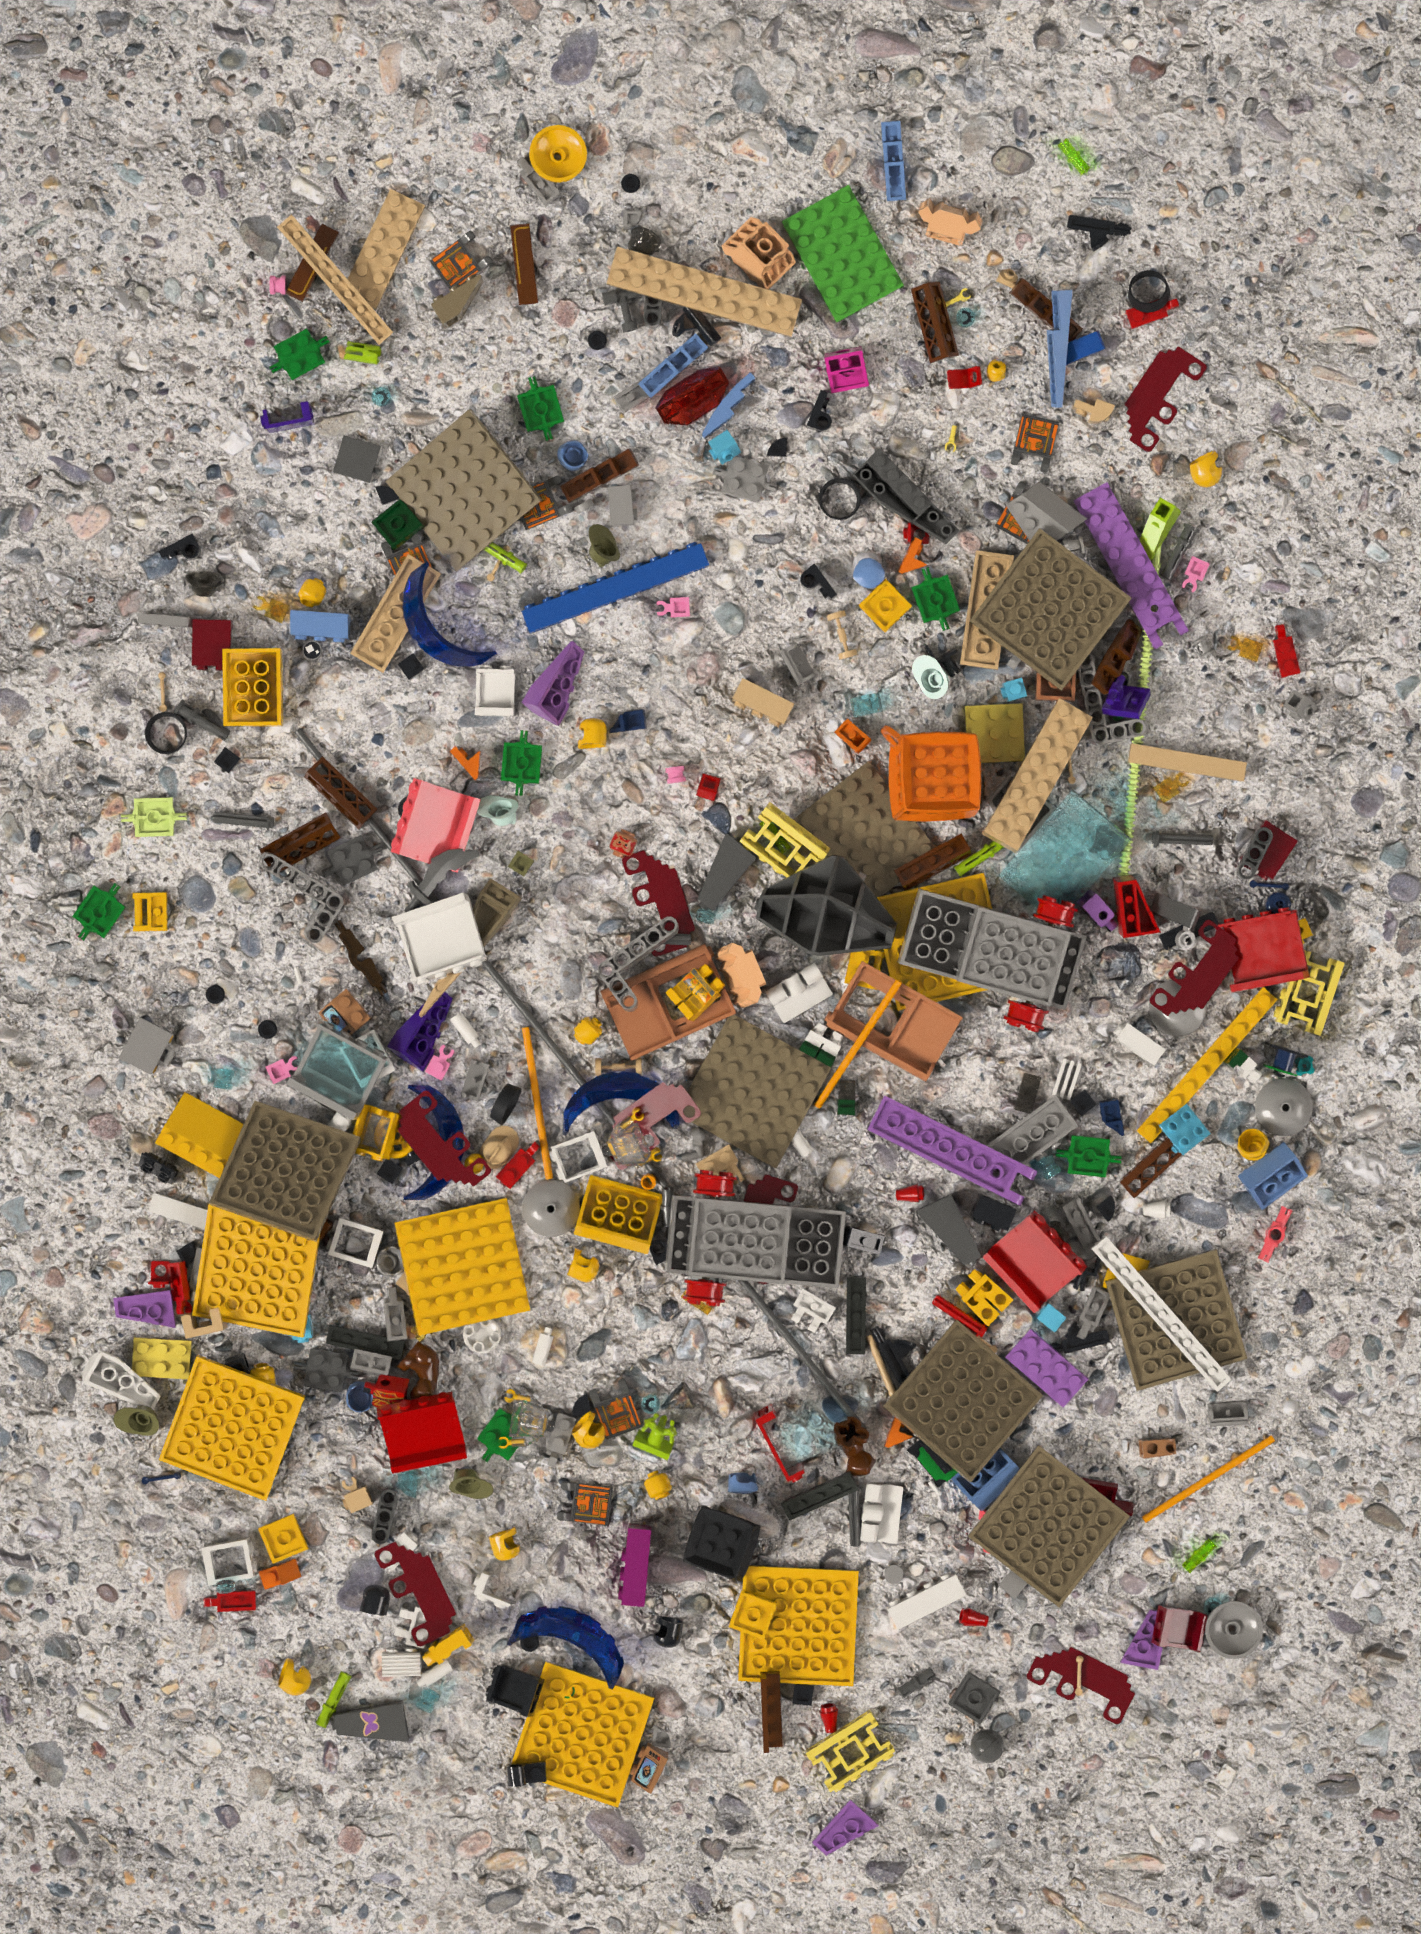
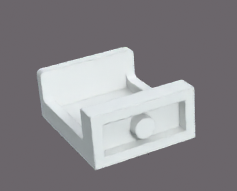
M480 665V669H476L475 715L514 717L515 670H512L511 666H500V669H492L490 665Z

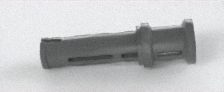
M1184 523V529L1180 537L1176 539L1177 545L1161 574L1162 577L1172 581L1186 550L1192 547L1191 543L1196 533L1200 531L1187 523Z
M183 699L174 711V714H179L187 719L188 723L199 725L223 741L227 739L231 732L204 716L197 707L193 708L186 704Z

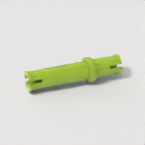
M493 542L489 546L498 551V553L489 547L484 549V551L502 561L504 566L508 565L520 574L527 567V563L515 557L513 552H507Z
M995 841L988 845L986 843L983 845L984 848L954 866V868L961 877L989 857L993 858L994 854L1003 849L1004 846Z
M344 1671L340 1672L326 1703L322 1705L323 1709L315 1722L317 1725L327 1728L329 1720L333 1713H336L337 1704L352 1677L350 1674Z

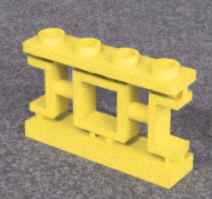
M771 802L767 804L758 817L765 823L760 831L756 834L751 829H748L740 840L746 850L753 851L762 862H767L776 873L783 874L785 877L802 870L811 859L815 862L824 859L831 849ZM772 821L781 828L776 835L767 829ZM761 835L770 840L766 848L757 842ZM780 835L796 846L788 857L773 847V844ZM802 844L811 851L807 858L797 852ZM792 858L801 864L797 871L787 865Z
M1304 950L1307 965L1312 968L1309 974L1310 978L1302 980L1319 985L1314 1003L1296 998L1302 980L1287 982L1286 988L1281 990L1279 998L1282 1000L1280 1006H1276L1273 1017H1276L1275 1022L1288 1025L1290 1016L1306 1021L1307 1024L1304 1031L1321 1036L1345 963L1328 958L1326 966L1309 962L1311 952ZM1332 965L1333 968L1324 991L1325 983L1316 980L1319 969L1329 972ZM1292 992L1290 1000L1300 1003L1297 1014L1286 1011L1283 1018L1290 993ZM1319 1002H1321L1314 1026L1311 1027L1313 1019L1304 1017L1306 1008L1310 1006L1317 1009Z
M871 1710L866 1711L836 1732L805 1750L813 1766L822 1761L831 1776L824 1780L830 1792L833 1790L838 1792L845 1787L844 1783L849 1780L851 1782L861 1777L860 1773L867 1770L869 1772L877 1767L876 1763L882 1759L887 1761L894 1756L895 1748L889 1739L880 1744L871 1729L879 1724ZM871 1722L865 1726L870 1736L863 1741H860L855 1733L848 1737V1735ZM855 1741L863 1756L847 1764L839 1750ZM838 1742L837 1745L832 1747L837 1757L830 1762L827 1761L823 1754L815 1757ZM875 1743L879 1751L887 1748L864 1762L870 1758L865 1749L869 1745ZM841 1763L847 1772L854 1768V1770L832 1783V1781L837 1779L833 1768Z

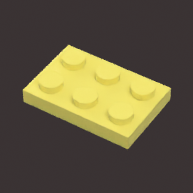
M134 1337L132 1370L140 1377L188 1379L190 1375L192 1341Z

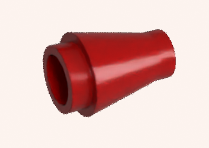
M917 1183L897 1189V1201L920 1203L921 1200H924L923 1185H918Z
M969 1607L966 1609L962 1608L959 1615V1623L963 1624V1626L986 1627L989 1620L988 1615L979 1613Z
M826 1703L821 1705L819 1713L825 1727V1732H836L838 1716L836 1704Z

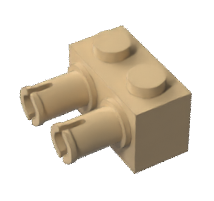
M729 1144L696 1162L699 1171L710 1170L713 1171V1175H719V1171L724 1170L733 1173L732 1177L737 1175L740 1182L745 1180L736 1165L738 1164V1159ZM738 1180L734 1181V1185L739 1183Z

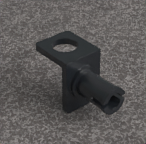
M924 644L923 647L927 654L935 658L928 645ZM952 648L936 659L938 663L944 665L950 677L955 676V673L958 674L961 671L952 658L958 652L956 648Z
M1098 1255L1094 1268L1086 1267L1081 1275L1078 1274L1073 1285L1074 1289L1078 1290L1080 1288V1291H1085L1088 1276L1097 1275L1101 1262Z

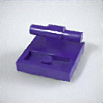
M1121 675L1117 678L1116 682H1113L1109 690V694L1102 706V714L1139 719L1151 695L1150 689L1123 685L1125 676Z

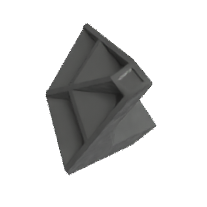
M832 854L763 889L760 898H757L755 903L757 920L807 954L824 956L888 949L892 947L897 922L845 857Z

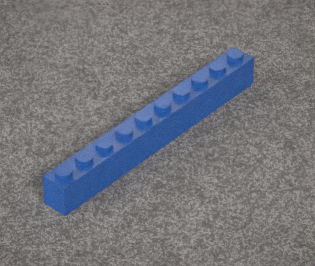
M697 542L686 545V549L682 551L675 549L669 551L666 557L661 558L660 555L650 559V563L643 565V562L633 565L629 571L625 572V569L614 572L615 576L600 577L596 579L597 583L589 585L588 582L579 585V589L571 592V589L560 593L561 596L555 599L553 596L543 599V603L535 605V603L524 606L525 610L521 612L529 633L532 634L707 568L709 563L702 544L697 545Z

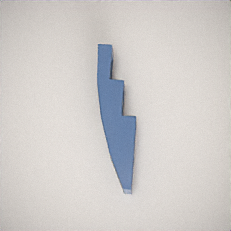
M900 120L882 121L881 133L887 201L906 200Z
M695 333L638 383L639 386L652 398L708 349L707 345Z
M751 372L736 384L718 405L702 433L703 439H706L734 417V412L731 409L745 399L742 390L755 381V377Z

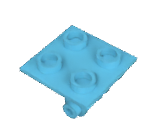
M1187 1104L1159 1125L1172 1141V1151L1182 1155L1211 1134Z

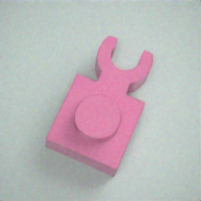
M1192 556L1184 573L1189 577L1182 583V588L1184 589L1187 583H1191L1193 586L1191 592L1193 593L1197 588L1196 580L1203 581L1210 563Z
M689 597L670 598V604L664 601L657 602V605L664 606V611L657 612L658 616H664L667 612H671V618L690 617Z
M445 1045L440 1047L439 1057L433 1055L425 1070L426 1073L441 1081L451 1063L447 1062V1059L454 1054L452 1049L450 1054L446 1055L443 1052Z
M297 1056L291 1057L288 1063L281 1059L266 1066L273 1084L290 1077V1070L296 1071L298 1067H294L292 1062L298 1058Z

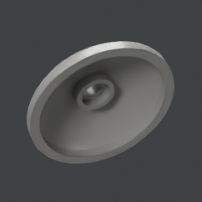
M1169 980L1157 988H1163L1175 997L1181 986L1173 980ZM1163 993L1157 994L1155 1002L1160 1006L1165 1005L1167 1002L1166 995ZM1149 1003V1012L1153 1023L1163 1033L1171 1036H1186L1196 1031L1202 1025L1207 1013V1004L1203 1009L1196 1007L1195 1010L1188 1008L1186 1012L1180 1010L1177 1014L1171 1012L1169 1016H1166Z
M1276 1079L1267 1083L1260 1090L1255 1101V1113L1259 1123L1265 1130L1274 1135H1294L1308 1124L1312 1116L1313 1104L1309 1092L1303 1085L1291 1079ZM1284 1104L1289 1106L1287 1111L1282 1110Z
M549 1179L538 1182L529 1189L523 1200L522 1211L527 1225L534 1232L546 1237H556L567 1233L576 1224L580 1212V1203L577 1194L568 1184L559 1180ZM549 1205L554 1207V1211L551 1213L547 1211Z
M1228 1601L1215 1607L1209 1614L1205 1626V1635L1208 1644L1217 1654L1229 1659H1239L1248 1656L1258 1647L1263 1635V1625L1260 1616L1251 1606L1240 1601ZM1230 1625H1235L1233 1631H1229Z

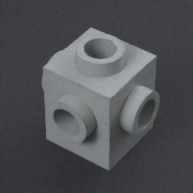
M1293 690L1283 705L1291 712L1289 715L1297 721L1302 719L1305 722L1309 721L1318 708L1312 702L1314 700L1313 697L1305 692L1301 694L1296 690Z

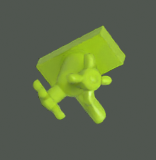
M655 1413L653 1417L644 1420L645 1425L638 1430L632 1446L668 1461L674 1446V1437L677 1435L676 1428L674 1427L675 1422L670 1420V1427L665 1428L667 1416L662 1415L657 1425L655 1420L659 1417V1414ZM648 1427L651 1429L650 1433L646 1432ZM670 1436V1440L667 1441L664 1439V1437Z

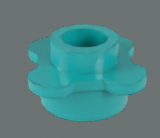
M1308 1056V1058H1295L1294 1063L1297 1066L1296 1074L1298 1076L1314 1073L1315 1069L1313 1068V1058L1311 1056Z

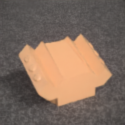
M931 198L922 202L918 212L923 221L929 222L925 234L927 237L960 246L963 244L966 233L973 234L981 229L982 219L978 211L969 215L966 208L959 209L948 206L943 201L934 205Z
M750 217L722 245L724 254L731 256L733 263L739 266L751 281L756 282L758 287L768 290L796 263L793 254L787 249L790 245L767 222L763 224L759 219Z
M735 943L719 948L714 959L722 962L719 971L723 973L728 984V993L736 995L733 1004L745 1008L758 1003L762 993L760 987L766 985V982L752 949L744 952L743 947Z

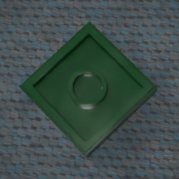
M401 499L397 500L371 522L394 551L424 527Z

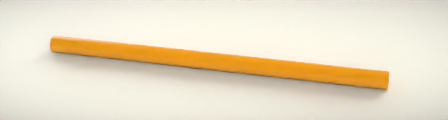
M899 979L894 981L814 1105L820 1109L902 985L903 982Z
M525 1027L522 1028L545 1178L553 1179L530 1029Z
M1270 1435L1143 1515L1144 1522L1147 1523L1274 1443V1438Z

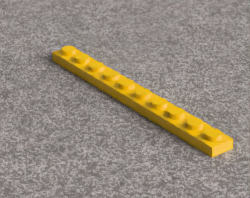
M1262 987L1136 1131L1149 1143H1152L1163 1131L1159 1125L1193 1097L1278 999Z

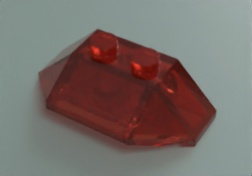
M721 367L697 370L667 389L655 409L664 424L687 426L718 407L724 397L729 381Z

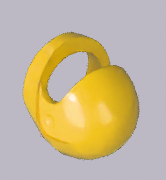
M1215 450L1200 456L1189 464L1191 477L1200 487H1212L1221 479L1222 467H1216L1215 461L1218 458Z
M1254 1128L1247 1129L1239 1136L1237 1149L1245 1159L1258 1161L1265 1156L1270 1143L1268 1137L1262 1131Z
M591 1411L582 1416L572 1430L575 1441L581 1447L587 1449L597 1448L605 1439L604 1425L593 1422L595 1413Z
M287 1658L280 1673L278 1687L292 1696L302 1695L310 1687L311 1674L304 1666L299 1669L298 1673L295 1672L293 1659Z

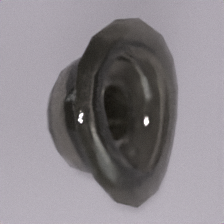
M192 571L185 576L187 582L191 584L193 593L200 597L212 596L215 594L217 587L224 582L222 575L209 571Z

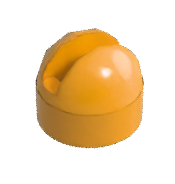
M650 1173L644 1174L641 1178V1186L646 1190L653 1189L656 1185L655 1176ZM646 1177H649V1179L651 1180L652 1184H649V1182H648V1180H647Z

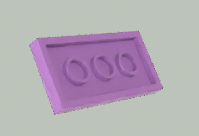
M1031 1328L1005 1356L1006 1359L1062 1407L1071 1400L1089 1379Z

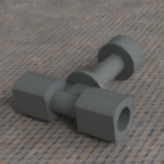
M613 290L602 293L604 306L616 303L617 307L621 306L625 322L621 324L623 333L637 330V323L632 321L628 304L632 303L631 299L640 298L642 295L627 290L620 292Z

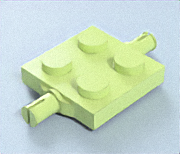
M173 797L134 799L133 813L121 814V818H128L121 819V822H133L135 837L174 836L176 820H187V817H179L187 816V812L175 813Z

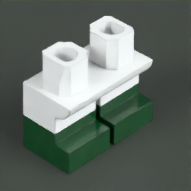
M818 1022L814 1029L809 1031L799 1050L815 1058L823 1043L816 1060L831 1067L841 1048L839 1045L843 1035L834 1031L829 1040L824 1038L823 1035L827 1027Z
M1235 1048L1223 1061L1230 1068L1238 1067L1239 1077L1247 1078L1251 1082L1255 1083L1262 1075L1255 1068L1258 1064L1241 1049Z

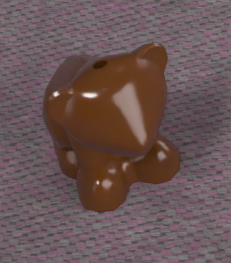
M418 1341L397 1366L402 1371H406L409 1368L414 1370L419 1378L410 1392L411 1400L437 1394V1380L439 1376L438 1355L430 1346Z
M848 1416L847 1420L834 1424L835 1442L838 1446L842 1447L845 1455L848 1457L845 1473L850 1471L852 1476L868 1475L876 1463V1459L863 1449V1444L867 1443L869 1439V1432L861 1427L862 1424L857 1418Z

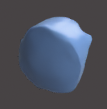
M570 440L558 448L557 458L563 468L569 471H578L585 465L588 459V452L578 440Z
M864 558L856 565L853 578L862 587L872 589L884 580L885 571L882 565L875 559Z
M357 1381L348 1387L346 1403L355 1412H365L372 1407L373 1395L363 1392L365 1382Z
M748 1473L729 1474L728 1492L750 1494L758 1490L755 1473L752 1476Z

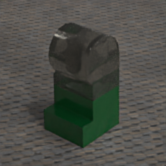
M840 1079L838 1115H855V1080Z

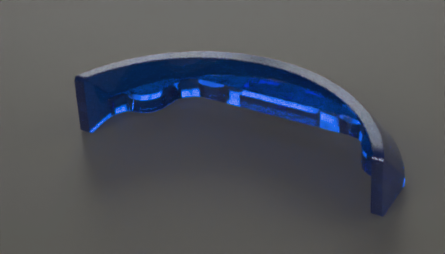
M425 561L410 573L404 589L403 614L409 633L424 652L438 661L461 667L483 664L495 656L497 652L495 650L491 652H475L457 647L442 637L430 622L423 603V581L429 566L428 561Z
M626 1071L620 1073L609 1072L593 1078L583 1084L567 1103L563 1112V1135L568 1134L574 1120L590 1106L609 1099H631L637 1101L658 1086L659 1083L641 1076V1074ZM677 1110L664 1117L673 1129H677L680 1125Z
M408 1085V1089L419 1095L423 1091H429L436 1099L437 1106L432 1112L438 1123L440 1136L445 1142L457 1132L464 1134L463 1125L455 1107L442 1093L430 1085ZM423 1096L422 1099L430 1107L432 1104L431 1099L428 1096ZM455 1138L452 1143L453 1147L456 1150L463 1149L464 1140L462 1138ZM463 1154L458 1157L460 1161H462ZM431 1173L418 1189L405 1195L404 1200H425L441 1191L452 1179L448 1182L444 1178L438 1181Z
M543 1606L525 1615H521L517 1619L507 1642V1645L510 1646L521 1639L533 1636H550L568 1641L585 1651L598 1664L606 1678L608 1688L611 1690L616 1685L624 1665L623 1656H620L615 1645V1639L600 1627L601 1624L585 1613L583 1614L578 1610L563 1606L558 1608Z

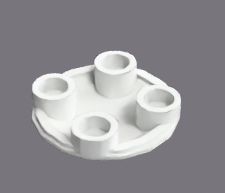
M494 1319L465 1325L463 1339L465 1345L471 1351L485 1354L498 1346L501 1339V1331Z

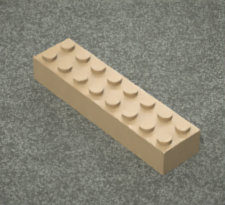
M1060 698L1056 701L982 832L984 836L1014 853L1018 851L1090 724L1092 716Z

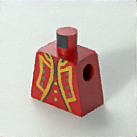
M381 1374L376 1383L366 1381L363 1392L373 1395L372 1405L375 1407L398 1403L407 1399L410 1379Z

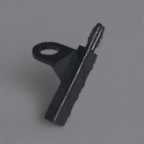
M1069 215L1067 228L1090 232V243L1093 252L1109 241L1107 235H1113L1116 232L1118 236L1123 235L1125 237L1127 234H1131L1130 230L1132 229L1128 227L1127 223L1120 222L1118 225H1115V221L1077 215Z
M687 307L682 309L684 313L675 321L672 328V335L675 337H679L684 331L698 329L710 346L715 345L721 340L720 334H718L701 311Z
M1073 1319L1064 1335L1067 1339L1062 1340V1344L1055 1342L1050 1343V1345L1059 1353L1064 1351V1354L1104 1345L1109 1343L1110 1340L1107 1330L1089 1333L1084 1340L1077 1337L1080 1326Z
M876 1326L872 1329L873 1339L879 1342L877 1346L880 1353H882L896 1381L901 1385L910 1374L902 1358L912 1348L916 1347V1344L899 1339L894 1340V1344H892L890 1339H885V1331Z

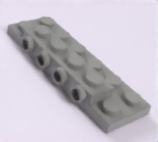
M1055 1095L986 1146L1031 1167L1029 1163L1035 1159L1037 1161L1043 1159L1047 1155L1045 1152L1048 1149L1052 1148L1055 1150L1062 1144L1061 1140L1079 1126ZM998 1169L993 1170V1175L999 1176L1000 1171ZM980 1186V1188L983 1190L985 1194L990 1192L989 1190Z

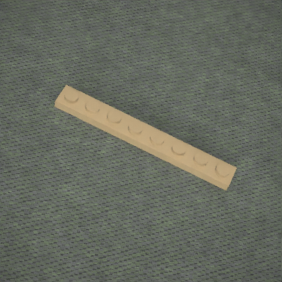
M292 214L277 226L378 345L393 333Z

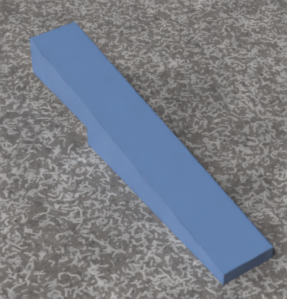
M1070 289L1051 290L1054 329L1047 330L1051 407L1056 408L1063 406L1072 290Z

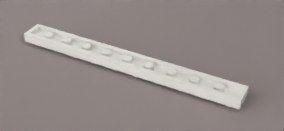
M1104 1236L1092 1247V1250L1217 1392L1232 1380L1107 1236Z

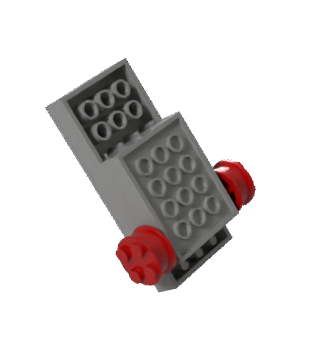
M918 888L898 963L1026 1000V1002H1019L1008 999L1010 1006L1007 1015H1004L1003 1018L1007 1020L1006 1023H1009V1025L1019 1028L1021 1025H1025L1027 1030L1038 1033L1039 1029L1044 1030L1045 1027L1042 1024L1045 1014H1049V1011L1036 1007L1037 1005L1033 1003L1066 1010L1087 936L1055 927L1056 925L1074 927L1072 920L1074 913L1078 912V909L1074 908L1075 904L1061 900V903L1056 902L1057 899L1043 895L1042 898H1037L1039 905L1037 912L1033 913L1032 916L1045 920L1048 923L1045 924Z
M700 1170V1173H695L694 1175L697 1177L696 1189H693V1193L706 1194L710 1198L672 1195L665 1272L702 1277V1279L698 1280L684 1279V1282L687 1283V1288L683 1299H686L687 1303L701 1305V1301L709 1306L720 1307V1303H725L723 1288L727 1286V1283L710 1280V1277L839 1288L846 1211L717 1199L722 1196L735 1197L733 1184L737 1177H732L733 1173L719 1171V1175H713V1171Z

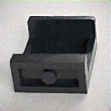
M504 1664L497 1665L492 1671V1683L486 1690V1702H493L520 1712V1715L525 1717L533 1716L545 1679Z

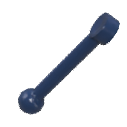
M1255 880L1249 882L1251 888L1259 886L1288 890L1290 887L1288 883H1257Z
M175 1472L172 1475L152 1478L145 1476L141 1482L148 1484L151 1481L171 1478L180 1479L181 1473Z

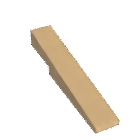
M1133 743L1130 745L1128 763L1239 782L1244 781L1247 762Z

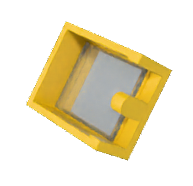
M365 1104L353 1131V1135L361 1138L355 1154L366 1156L367 1153L372 1155L371 1159L381 1162L383 1159L390 1160V1153L399 1126V1120L402 1116Z

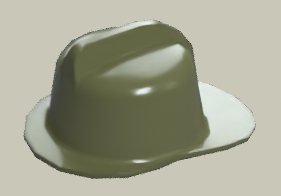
M600 524L592 525L588 531L591 542L589 555L602 568L611 561H617L620 558V552L615 538L608 528Z
M146 1405L137 1406L136 1408L119 1409L113 1418L116 1427L127 1433L151 1436L159 1429L157 1414L151 1407Z
M455 1469L453 1481L449 1485L451 1492L473 1499H484L492 1495L493 1486L491 1483L480 1479L474 1469Z

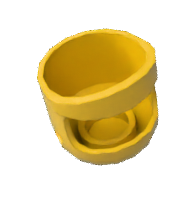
M598 718L583 720L579 725V729L584 731V737L578 741V749L606 747L607 727L604 721Z
M575 1248L573 1261L567 1275L581 1282H591L598 1273L599 1261L594 1256L591 1259L582 1257L580 1255L582 1250Z
M515 1527L488 1537L496 1559L507 1561L519 1554L520 1545L515 1544L512 1537L517 1533Z

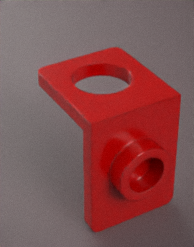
M980 366L969 369L947 370L949 389H967L982 385ZM974 372H976V375H977V380H976V382H974V380H973V373H974Z
M908 523L907 528L903 529V539H907V544H911L915 530L920 529L915 525H911V523ZM925 532V537L922 539L921 544L929 543L928 533Z
M170 1261L151 1262V1280L148 1281V1284L153 1285V1288H165V1285L170 1283L167 1263H170ZM158 1265H163L166 1268L165 1275L158 1276L155 1273V1268Z

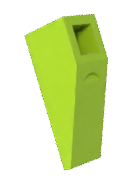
M1159 498L1150 513L1139 540L1150 561L1153 560L1156 551L1162 545L1181 513L1175 505L1162 498Z

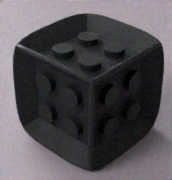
M702 1505L690 1532L683 1562L724 1577L734 1578L736 1581H742L751 1562L761 1525Z

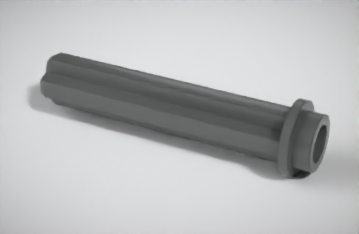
M215 811L212 817L214 823L262 827L267 830L274 827V817H271V815L266 817Z
M1159 830L1152 832V844H1156V846L1159 843L1213 845L1214 840L1213 835L1159 833Z
M636 929L631 931L630 942L644 932H637ZM656 933L651 934L649 937L651 942H656L659 939V935ZM676 934L664 944L691 945V935Z
M861 1489L849 1494L850 1546L853 1547L860 1546L859 1502V1492H861Z

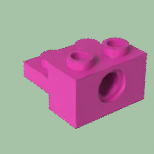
M862 346L824 353L831 394L869 386Z

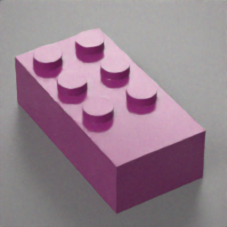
M628 1525L627 1546L623 1547L621 1561L625 1562V1567L621 1566L620 1581H623V1586L619 1585L618 1600H622L621 1605L645 1606L652 1525Z

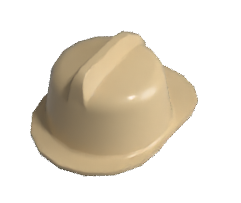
M499 1126L490 1133L482 1144L480 1155H482L484 1161L491 1169L503 1167L514 1154L519 1145L517 1132L509 1126Z

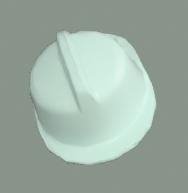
M922 655L914 660L912 672L923 693L931 699H938L944 696L948 689L949 677L938 661L929 655Z
M486 796L481 798L477 813L480 816L490 818L497 826L515 824L518 802L514 799L500 796Z

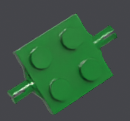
M306 328L273 346L278 355L279 362L269 366L270 370L274 374L283 368L293 381L326 363L321 355L320 348L330 343L329 340H326L328 339L327 336L316 341L311 337Z
M536 376L532 377L534 384L531 377H529L531 389L526 393L517 395L527 432L543 430L545 441H549L547 433L550 440H553L550 428L564 423L554 385L538 387Z
M929 567L926 568V571L925 568L921 569L925 580L921 584L911 587L923 624L939 621L942 631H946V629H950L946 618L951 614L960 612L949 577L945 575L939 578H932Z
M520 730V742H504L501 781L515 783V795L517 796L518 794L523 796V786L525 784H539L542 745L528 743V731L526 730L525 734L524 730Z
M114 883L108 892L94 885L72 916L84 927L77 936L81 940L85 941L90 932L97 933L102 938H106L125 910L126 906L115 897L121 888L118 884Z
M1071 1135V1143L1068 1150H1056V1157L1067 1158L1068 1174L1106 1178L1108 1165L1110 1163L1121 1164V1160L1114 1159H1122V1156L1110 1155V1139Z
M519 1405L514 1414L508 1413L499 1407L478 1435L477 1439L487 1447V1451L481 1457L487 1463L493 1454L500 1455L508 1461L519 1447V1445H509L507 1448L501 1449L499 1446H506L507 1441L505 1439L499 1440V1438L506 1437L508 1440H524L527 1436L525 1433H529L530 1428L525 1425L523 1427L519 1417L520 1413L526 1411L524 1407L522 1408Z

